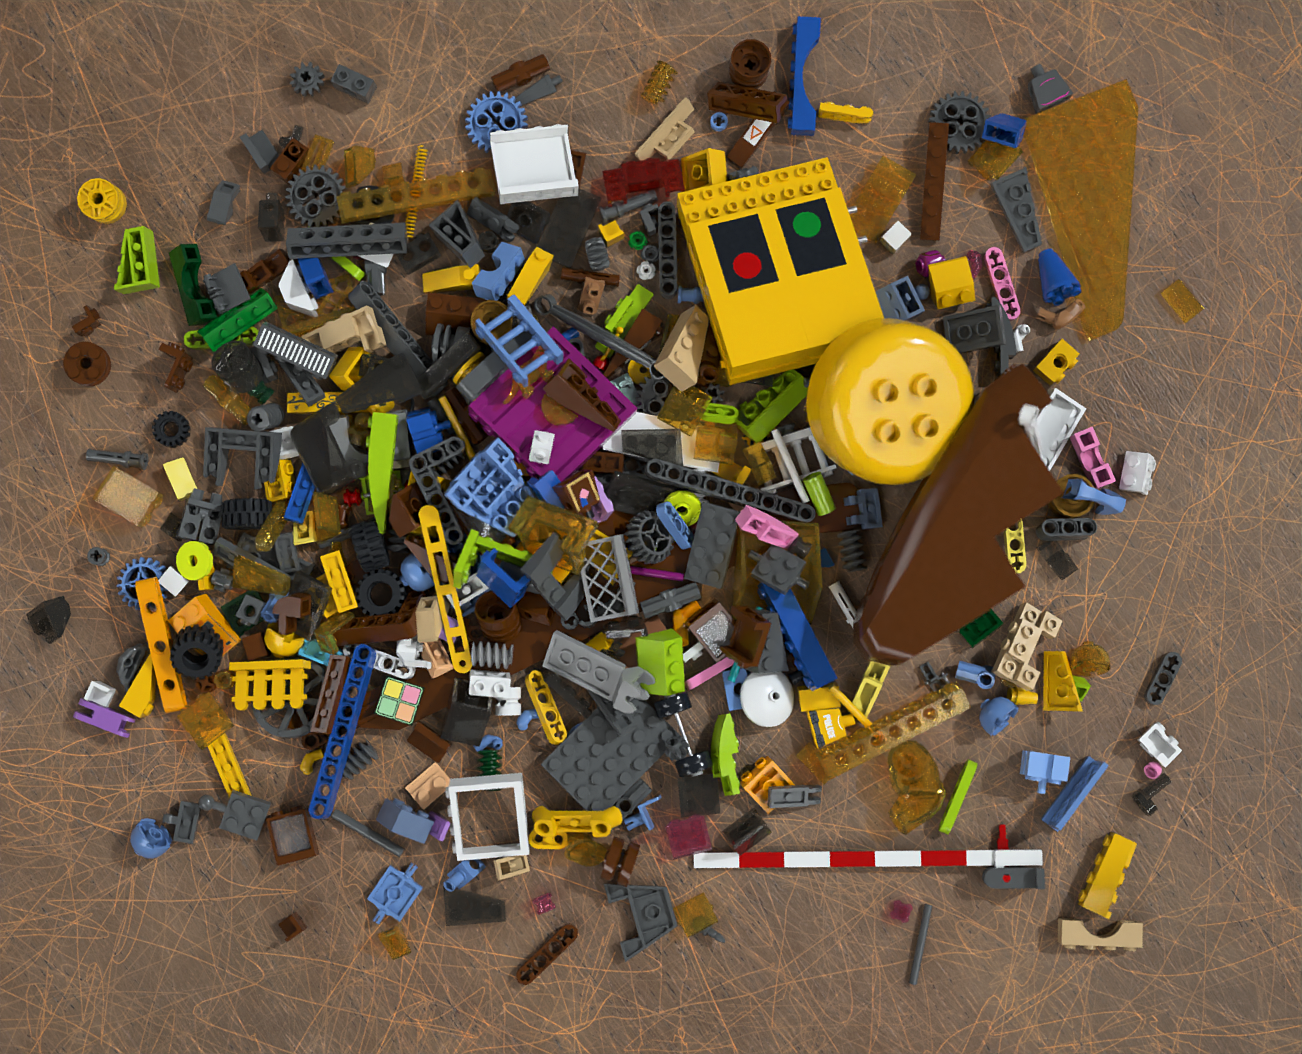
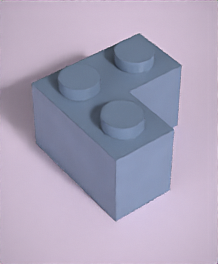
M386 798L376 818L380 824L391 832L425 844L434 824V821L428 818V813L421 810L414 812L412 807L397 798L393 800Z

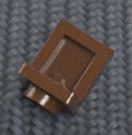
M87 305L83 308L89 317L72 326L75 333L81 337L92 334L94 329L101 325L98 320L101 317L97 310Z

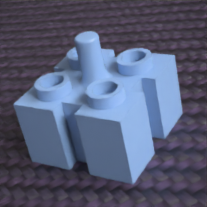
M1023 750L1020 774L1025 775V779L1039 781L1037 793L1045 794L1047 782L1061 784V781L1068 780L1070 757Z

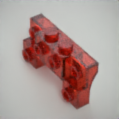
M647 158L643 161H628L621 164V168L602 171L608 207H612V202L623 200V204H627L626 194L664 188L665 196L670 197L669 193L685 192L679 159L660 162L659 158Z

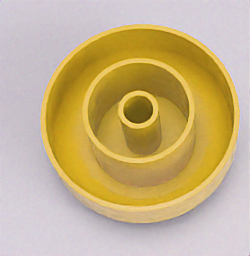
M892 318L869 320L839 335L825 349L815 365L807 392V415L810 429L822 451L838 466L861 479L889 485L911 483L931 475L974 407L972 378L964 359L955 347L943 336L931 329L905 320Z

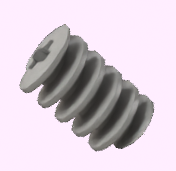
M473 641L471 652L472 666H476L479 661L481 667L487 662L488 667L491 668L495 662L496 668H500L503 663L504 669H507L512 664V644L509 650H507L506 644H503L501 649H499L498 643H495L494 647L491 648L490 642H487L486 646L483 647L482 641H479L477 647H475Z

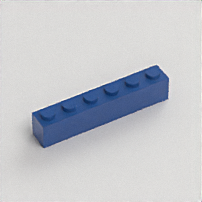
M762 582L758 584V594L762 600H765L767 610L778 613L781 632L786 641L785 646L790 653L792 652L797 669L802 671L804 675L803 680L807 688H810L813 692L836 680L837 676L791 588L786 595H783Z

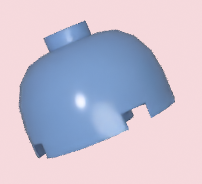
M413 553L408 555L401 563L400 568L402 576L399 578L405 587L409 585L415 591H424L434 586L433 578Z
M995 697L992 700L986 699L980 706L982 710L979 715V721L983 729L990 736L992 734L995 736L1009 724L1007 721L1010 719V716L1012 718L1016 716L1019 707L1004 697Z
M149 818L141 819L131 832L130 842L137 855L153 859L160 857L170 848L172 837L163 825L159 827L154 824L156 820Z

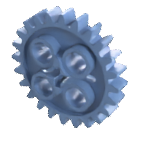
M490 91V97L488 98L485 94H482L483 100L481 101L476 98L477 105L470 104L473 111H467V114L470 116L465 118L466 123L469 124L465 126L466 130L470 131L468 137L473 138V144L478 143L479 150L485 147V153H488L491 149L490 133L501 130L497 124H493L492 118L485 113L486 110L491 113L497 122L500 121L504 131L528 128V124L524 122L528 120L527 115H523L525 108H520V101L515 103L516 99L514 96L508 99V93L501 97L500 91H498L497 96H494L492 91ZM497 106L503 108L500 113L493 112V109ZM482 118L488 120L485 125H479L478 122ZM508 121L515 122L513 127L505 126Z

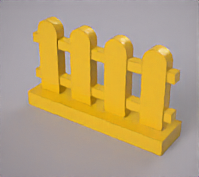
M299 659L229 662V670L236 672V676H232V681L236 682L235 697H232V702H235L236 709L244 711L248 708L249 702L253 701L255 709L263 710L267 706V701H271L272 707L280 710L285 706V700H290L292 708L300 709L303 706L304 700H307V694H304V679H308V674H304V670L311 669V661ZM286 670H291V674H286ZM249 672H254V676H249ZM272 680V695H267V681ZM286 680H290V695H285ZM249 681H254L253 696H249Z

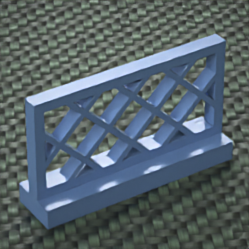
M1087 756L1042 816L1041 820L1056 832L1061 830L1109 765Z

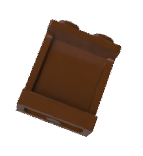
M732 606L730 613L737 618L729 645L720 646L719 650L727 658L737 662V665L741 668L758 667L771 622L748 606Z

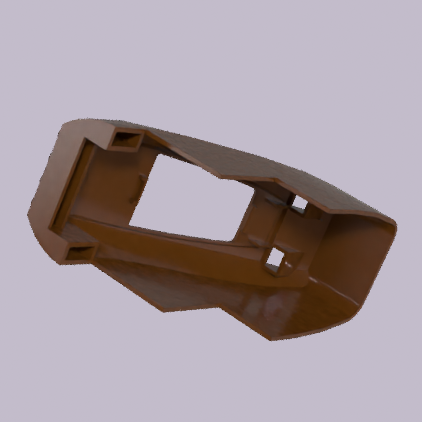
M1023 363L1019 366L1013 364L1008 367L974 399V407L931 475L922 479L877 562L865 596L860 602L853 621V643L865 660L889 666L901 665L1026 587L994 537L1064 494V492L1019 424L1020 412L1025 404L1038 407L1040 411L1053 402L1042 384Z

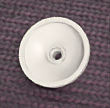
M751 672L745 678L741 687V706L746 716L759 726L773 727L780 725L792 712L794 706L793 687L789 679L782 672Z

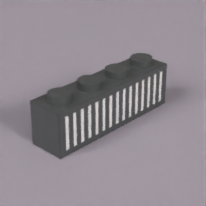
M264 322L261 325L253 346L258 347L257 350L259 352L275 355V359L283 363L290 362L294 364L293 367L297 370H307L312 373L313 377L320 380L329 377L338 358L337 354L268 322Z

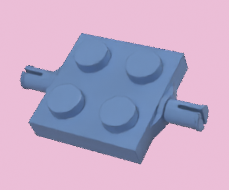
M411 862L405 872L399 871L390 865L367 898L379 909L372 919L374 922L377 920V924H380L385 915L392 916L400 922L423 889L411 877L418 868L416 865L413 867L414 863Z

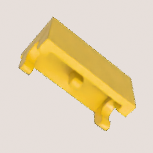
M837 682L828 683L813 692L807 686H798L801 712L841 707L840 701L828 690L831 684H834L839 689Z

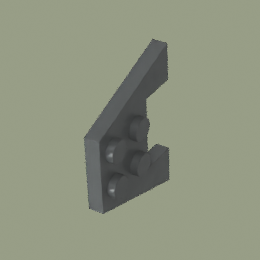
M604 883L609 903L629 899L637 927L638 937L620 942L625 962L678 926L667 886L628 884L627 887L618 884Z

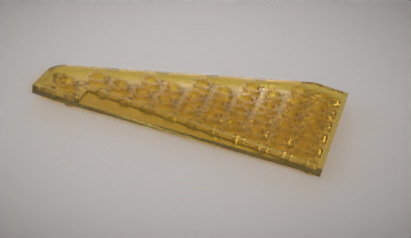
M1127 79L1024 118L1027 121L1024 138L1033 159L1063 261L1081 285L1080 289L1082 292L1074 297L1075 300L1080 299L1085 305V309L1079 314L1089 341L1114 332L1120 327L1124 319L1138 105Z

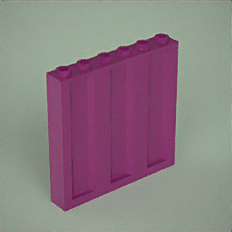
M553 326L547 334L563 351V361L556 365L553 360H548L528 374L527 387H524L521 383L518 384L508 368L469 405L468 411L472 420L475 422L479 421L484 426L483 430L489 436L493 435L495 438H499L511 450L515 457L513 460L518 464L522 463L526 467L525 471L531 477L540 479L545 473L552 470L562 482L572 476L636 414L638 408ZM536 345L516 361V364L523 369L543 355L545 350L541 346ZM568 358L586 374L587 378L585 380L590 387H596L599 391L597 394L600 400L607 402L621 420L614 432L557 403L554 399L548 397L543 390L548 380ZM535 430L555 434L549 464L529 460Z

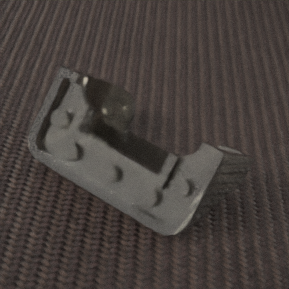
M335 402L324 406L296 424L290 433L317 493L322 497H329L347 488H352L368 475L362 461L358 459L345 460L329 427L334 425L340 417Z

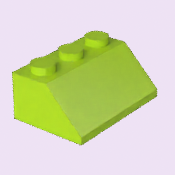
M673 629L635 637L637 667L648 671L655 678L654 684L646 685L640 683V686L648 694L669 696L684 692L682 637Z

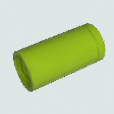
M815 472L803 478L818 516L834 511L836 506L822 473Z

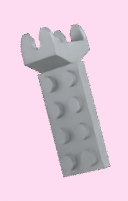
M558 630L552 635L542 665L610 701L613 700V708L624 713L636 711L635 706L630 702L633 698L647 700L650 697L648 692L640 686V683L646 685L655 683V678L648 671L640 667L625 668V664Z

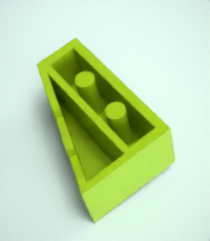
M144 226L125 229L120 253L122 258L117 269L119 274L114 290L122 294L160 288L153 231Z

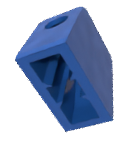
M1003 113L985 120L982 138L1017 148L1023 139L1027 121Z

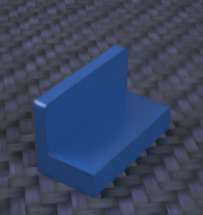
M549 470L540 479L532 477L527 481V484L547 511L557 516L565 507L553 490V486L561 481L554 471Z

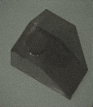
M64 596L43 601L26 614L33 632L38 636L43 635L46 637L45 641L49 644L62 637L71 616L70 605Z

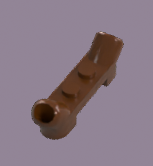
M710 320L697 383L702 385L716 381L719 376L718 366L721 356Z

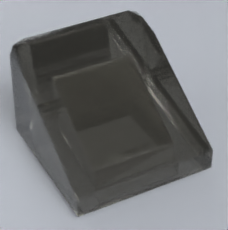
M170 513L160 529L179 542L183 539L176 537L181 519Z

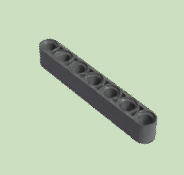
M361 281L348 294L350 302L357 310L366 305L373 308L377 325L382 327L386 346L423 392L431 398L436 397L448 385L446 377L433 364V361L369 283Z

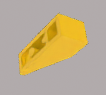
M536 247L509 291L507 299L515 294L525 306L549 272L554 255Z
M478 264L471 268L464 265L422 273L424 293L473 289L471 283L481 271Z
M149 654L119 705L139 718L149 716L154 708L152 704L155 701L156 675L151 654Z

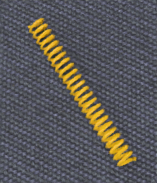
M419 145L417 147V157L415 158L417 161H415V168L413 169L415 172H413L414 176L412 177L413 183L411 184L412 187L410 188L412 191H410V202H408L409 206L407 207L408 213L406 214L407 217L405 218L407 220L405 221L406 230L409 229L414 231V228H409L407 226H416L414 224L407 223H416V221L409 220L407 218L417 219L416 217L409 216V214L415 216L418 215L417 213L409 212H418L417 209H411L409 207L419 208V206L411 205L410 203L420 204L419 202L411 201L412 199L419 201V198H414L411 196H421L419 194L412 193H421V191L414 190L412 188L422 189L419 186H414V184L422 186L423 184L416 183L414 181L423 182V180L416 179L414 177L424 178L422 175L415 174H425L424 172L416 171L417 169L422 171L425 170L424 168L416 167H425L424 164L417 163H426V161L417 159H427L426 157L418 156L419 154L427 156V153L419 152H428L427 149L419 148L423 147V145Z

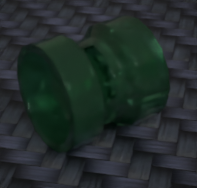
M259 378L247 393L251 397L257 398L259 404L264 405L275 391L271 387L265 386L264 381Z

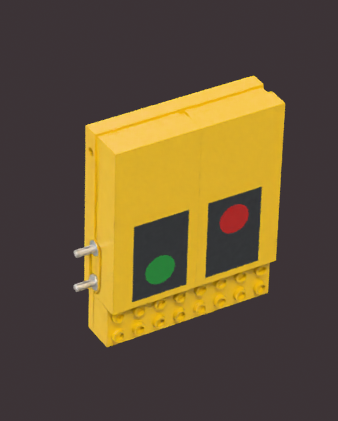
M828 157L677 193L676 208L722 359L720 366L721 369H725L729 385L816 364L825 349L839 335L860 323L884 318L859 245L867 242V236H856L849 215L856 213L857 207L846 206L841 188L837 186Z

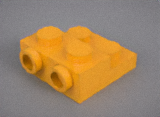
M766 756L765 758H759L755 762L756 767L751 772L746 771L742 774L740 785L769 814L774 808L767 806L768 787L791 786L795 784L772 759Z

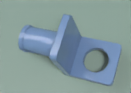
M658 795L638 805L639 813L624 819L625 825L633 822L626 826L627 829L630 831L635 827L645 824L649 831L652 830L654 824L645 806L661 799L662 796Z
M472 859L478 865V869H473L470 866V860H463L447 874L449 879L444 881L445 889L449 892L455 890L456 887L461 889L486 867L480 859Z

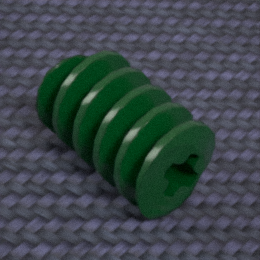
M502 750L478 751V754L483 757L477 759V762L483 765L477 767V770L482 771V774L476 777L502 774L501 771L496 770V768L502 767V764L497 762V760L502 759V756L497 754V752ZM501 788L485 789L483 791H501Z

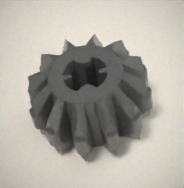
M595 237L587 240L585 248L590 268L593 271H601L608 268L610 261L604 239L602 237Z

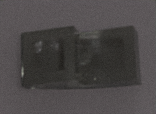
M1045 541L1036 547L1061 580H1064L1078 570L1069 554L1064 552L1058 541Z

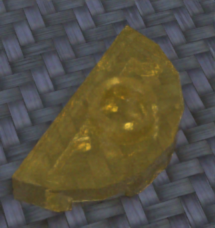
M544 394L541 401V410L543 416L550 423L560 426L570 424L577 419L578 415Z

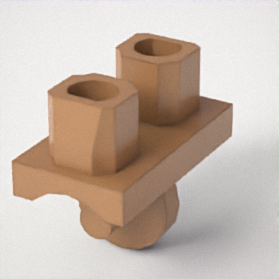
M585 278L577 310L591 315L597 313L605 285L604 280Z

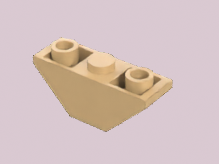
M437 596L421 597L416 609L419 643L434 642L439 638L443 627V620ZM443 596L446 612L448 613L451 603L447 596Z

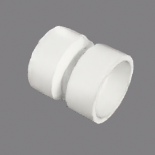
M510 687L508 698L495 697L498 700V703L495 704V715H521V704L518 702L521 698V687Z

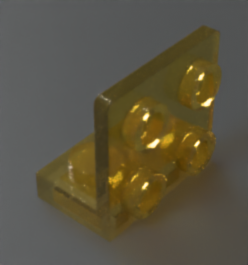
M674 386L657 418L684 434L692 436L713 397L694 386L682 392Z

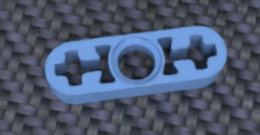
M669 501L658 504L656 507L657 516L678 546L683 550L691 548L694 535Z

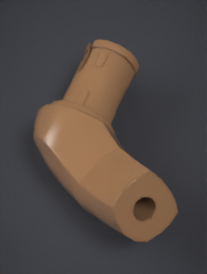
M1076 299L1057 314L1040 308L1036 319L1053 325V329H1061L1071 323L1085 309V305L1080 299Z

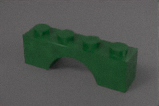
M178 245L169 252L188 325H206L217 318L213 300L205 297L199 287L198 271L202 260L198 245Z

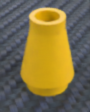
M1014 686L1009 687L1007 699L1015 705L1036 704L1038 694Z

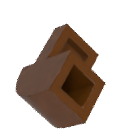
M294 593L279 599L275 603L272 613L279 614V634L287 635L295 632L297 618L311 614L310 594Z

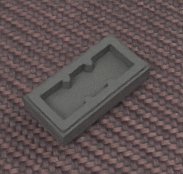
M293 531L273 534L279 569L285 573L300 571L301 567L297 548L294 545Z

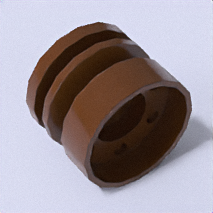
M746 39L739 42L734 47L730 58L729 76L732 82L739 86L760 88L766 82L770 71L771 53L769 48L763 42L756 39Z
M492 590L485 592L478 598L474 611L484 637L489 641L501 643L509 641L518 635L521 630L522 620L516 604L510 608Z

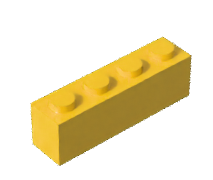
M1113 832L1105 836L1102 843L1104 846L1103 850L1097 854L1094 864H1096L1095 868L1089 872L1086 878V882H1088L1085 890L1082 889L1078 896V905L1107 919H1110L1111 912L1108 911L1112 903L1115 904L1118 897L1116 895V888L1122 885L1125 878L1123 869L1129 867L1137 843Z

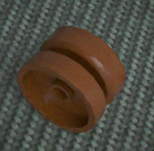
M614 836L611 847L607 849L602 864L604 868L600 879L610 882L616 870L619 871L616 879L617 884L627 887L641 845L630 842L626 852L623 853L624 839Z

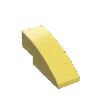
M869 661L852 703L866 717H868L881 690L883 681L890 668L889 665Z

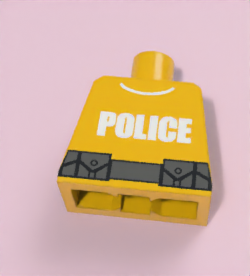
M839 708L806 711L815 748H821L847 736L845 727L855 725L853 714L841 716Z

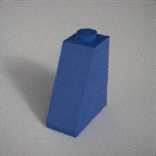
M320 257L298 258L305 282L315 299L334 292Z

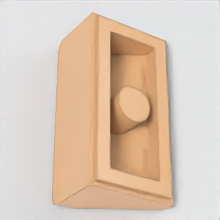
M440 638L434 642H423V651L420 654L424 661L431 662V669H428L431 678H436L453 669V665Z

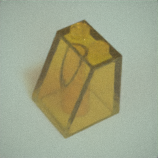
M113 466L92 499L136 526L143 528L144 525L146 526L150 522L154 509L161 505L164 494L129 472Z

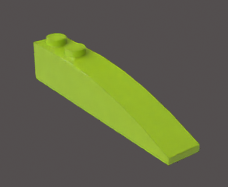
M373 412V416H369L368 428H371V434L366 438V448H369V486L379 533L385 534L399 415Z

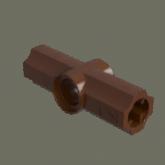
M541 54L528 61L515 62L509 69L492 76L491 79L496 91L502 92L516 85L523 86L528 84L534 77L550 71V66L545 55Z
M453 388L444 393L462 429L467 433L471 442L476 445L488 437L487 433L479 422H475L469 416V405L465 403L458 390Z

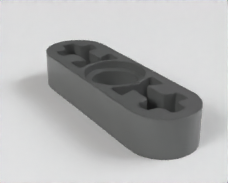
M1168 652L1162 657L1144 694L1148 704L1159 705L1164 701L1182 664V658L1178 653ZM1174 656V661H1176V664H1172L1169 668V670H1173L1172 673L1168 670L1162 669L1163 666L1165 668L1169 666L1170 661H1168V658H1172ZM1159 674H1167L1168 682L1166 684H1161L1158 681ZM1158 687H1163L1164 690L1159 689L1157 692L1159 699L1152 701L1150 693H1155Z

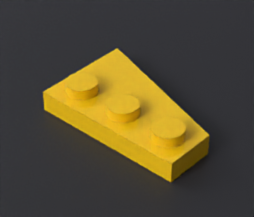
M1044 651L1043 711L1083 712L1065 651Z

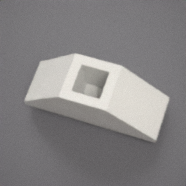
M290 260L278 285L283 298L291 310L316 318L318 317L316 311L319 308L315 298H311L309 295L311 291L302 279L303 273L300 265H296L293 260Z

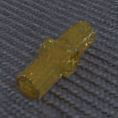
M215 374L209 376L202 386L217 399V402L228 413L231 412L238 421L247 426V415L251 408L242 401L243 398L231 387H228Z

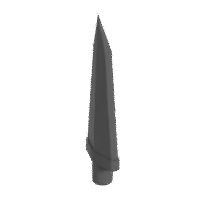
M548 74L515 97V103L520 101L521 106L557 92L555 86L563 82L561 76L557 75L551 79Z

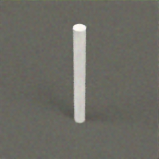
M775 429L771 433L802 503H807L810 500L779 429Z

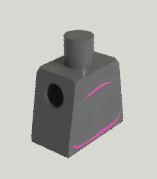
M1041 64L1031 68L1034 78L1030 80L1027 87L1036 115L1071 98L1073 92L1057 70L1053 69L1045 73Z

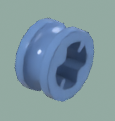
M721 112L714 113L710 120L712 129L717 132L725 130L728 124L727 116ZM717 118H722L721 121H724V123H721V126H716L717 123H714V121H717Z

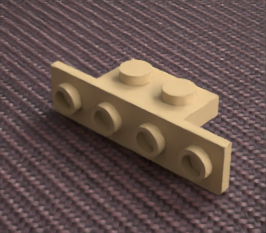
M684 98L645 143L638 148L635 155L643 166L656 152L670 160L694 134L693 128L684 123V120L694 110L689 99Z

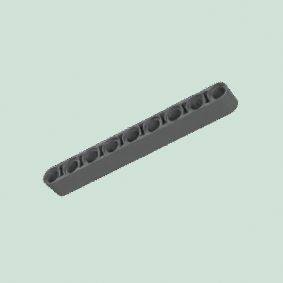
M652 459L644 467V473L650 479L742 507L748 505L766 514L795 523L806 524L815 517L814 508L808 504L663 460ZM651 464L657 465L659 469L657 474H653L650 471L649 466ZM669 470L677 472V479L669 477ZM688 476L696 478V485L688 483ZM708 481L715 484L714 491L707 489L706 483ZM726 487L733 489L734 495L732 497L726 494ZM745 493H750L752 495V502H747L745 500ZM764 498L771 501L770 508H766L763 505ZM783 504H787L789 506V514H786L782 511ZM801 510L808 512V519L801 517Z

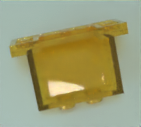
M527 496L508 529L510 532L519 535L524 550L531 552L533 555L553 532L558 534V539L560 540L565 535L566 538L560 546L564 554L555 567L579 575L584 567L585 548L599 525L596 520Z

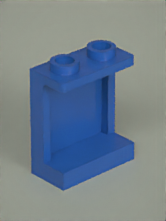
M494 548L491 552L486 551L480 557L481 562L477 566L476 576L511 608L525 595L530 580L524 575L515 582L494 562L498 552Z

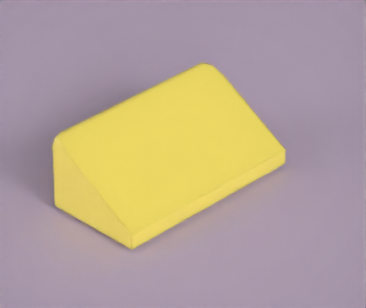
M184 457L163 464L177 499L183 501L189 498L194 488L197 489V486Z

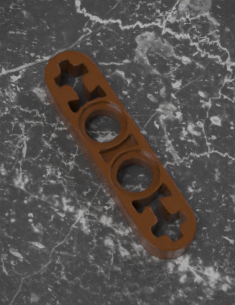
M570 923L562 926L519 968L516 974L518 982L522 985H528L534 981L576 940L578 936L577 927ZM572 928L574 930L572 933L574 937L568 936L564 940L567 944L564 945L557 936L560 935L562 938L566 933L564 929L570 930ZM554 941L560 945V950L556 953L549 950V944ZM543 956L546 960L545 965L542 967L537 966L534 962L535 957ZM531 963L532 967L538 972L535 973L533 970L529 974V980L527 978L521 979V971L527 972L530 969L528 964Z

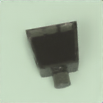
M274 192L266 193V200L259 201L258 228L265 242L285 241L284 209L278 200V194Z

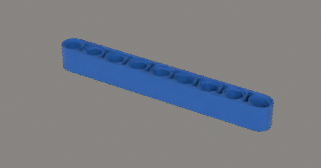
M366 644L358 645L352 656L332 733L328 740L309 806V813L315 819H327L333 811L376 660V651ZM368 649V657L362 659V652ZM362 668L363 675L361 678H357L356 672ZM357 688L358 694L352 698L350 695L351 690ZM351 707L352 714L349 717H346L345 711L347 708ZM345 726L347 732L341 737L339 734L340 729ZM340 746L341 753L335 756L334 749ZM331 766H334L335 773L330 776L328 770ZM328 785L330 792L325 796L323 788ZM320 805L324 807L322 815L317 813V808Z

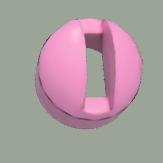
M1150 762L1144 767V773L1150 779H1156L1162 772V767L1158 762Z

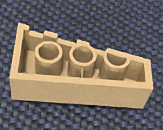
M697 305L681 313L654 364V367L681 392L697 383L709 323V317Z

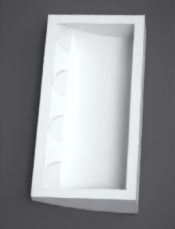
M1056 388L1048 389L1047 393L1053 402L1039 411L1036 421L1044 463L1049 471L1086 410L1085 407Z

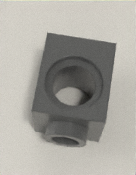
M246 594L236 614L237 617L241 618L239 622L247 626H251V624L257 625L266 602ZM249 606L255 608V614L252 617H249L246 613Z

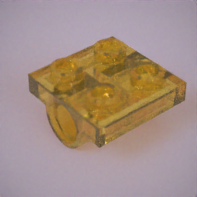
M986 140L969 158L968 162L985 179L989 181L993 178L998 180L1023 151L1020 146L1013 148Z
M698 420L693 459L732 465L738 441V425Z

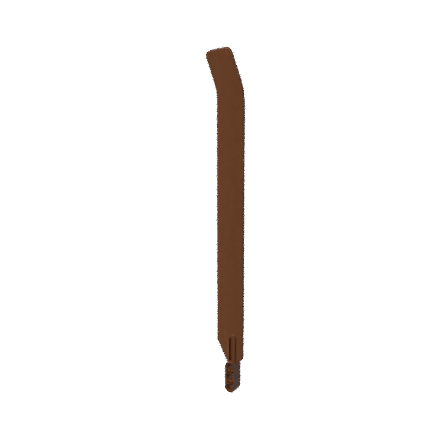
M852 483L828 484L827 487L836 509L826 515L818 516L808 491L804 487L810 500L805 504L812 506L815 510V517L812 521L806 524H799L779 517H772L795 530L799 534L798 536L856 529L859 524L847 525L846 517L860 515L859 505L844 506L843 498L857 496V488ZM796 488L775 494L802 503ZM764 498L763 505L766 508H770L771 501ZM783 504L782 511L786 514H789V506L787 504ZM801 510V517L808 519V512ZM738 526L728 569L750 559L748 555L751 553V550L760 554L768 550L772 544L759 540L755 534L741 530ZM674 542L672 543L674 548L670 551L671 554L664 561L656 564H644L643 561L637 560L631 563L630 566L684 573L685 576L691 548L683 550ZM632 574L633 582L636 583L634 589L639 613L642 612L641 601L657 596L660 592L667 589L679 588L694 581L684 579V577L683 581ZM594 583L589 589L590 595L596 599L603 590L597 589V585ZM618 587L608 589L615 595L618 593ZM605 591L599 601L606 603L613 596ZM584 596L574 613L578 616L579 621L588 622L590 621L589 611H585L584 605H587L586 596ZM597 603L594 608L598 609L600 604ZM554 613L550 626L521 617L522 626L518 635L509 641L498 643L499 649H501L503 644H506L507 650H509L511 644L513 645L512 664L507 669H504L503 663L500 668H496L494 662L490 668L487 662L481 667L478 661L476 666H472L471 669L508 672L511 676L545 659L552 635L556 630L580 642L633 615L597 621L591 628H584L578 624L572 630L565 629L562 626L561 617ZM570 617L564 623H569L572 626L574 624L573 620L575 619V617ZM484 635L473 640L475 647H477L479 641H482L483 647L486 646L487 642H490L491 648L495 645V642L489 641ZM473 641L469 642L470 652H472ZM464 646L455 649V652H463ZM449 652V653H447V654H448L449 659H450V661H451V663H452L451 655H450V652ZM461 660L460 665L465 666L466 662ZM422 667L415 669V674L411 679L395 678L404 683L422 688V694L416 706L417 709L411 724L470 696V671L459 673L454 667L452 670L436 678H431L428 669ZM383 684L366 693L356 729L360 727L401 730L411 724L376 713L385 685ZM352 711L345 714V716L349 717L352 714ZM342 727L339 734L341 737L346 734V728ZM310 732L302 737L301 743L304 748L313 750L328 744L329 737ZM310 735L316 737V744L314 746H310L307 742Z

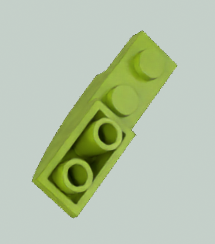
M730 713L718 715L711 742L713 778L721 777L724 796L740 794V782L735 771L736 763L732 757V754L739 752V743L735 737L734 720Z

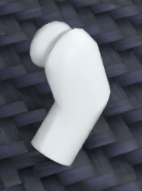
M1027 324L1019 325L1013 331L1016 353L1024 351L1022 340L1030 332V327Z

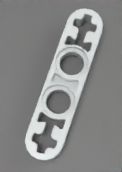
M360 644L345 645L343 654L352 660L353 653L349 650L350 648L355 649ZM368 649L362 652V659L366 658V655L369 653ZM375 650L376 660L373 668L406 680L414 676L415 667L405 666L399 658ZM387 658L392 660V666L389 669H385L383 666ZM397 667H407V669H409V673L404 674V672L398 670Z

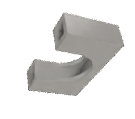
M407 409L389 411L387 414L399 415L394 460L411 459L410 432L406 421ZM348 414L328 416L326 421L332 466L337 465V468L349 467V464L367 466L369 451L360 449L353 442L350 434Z

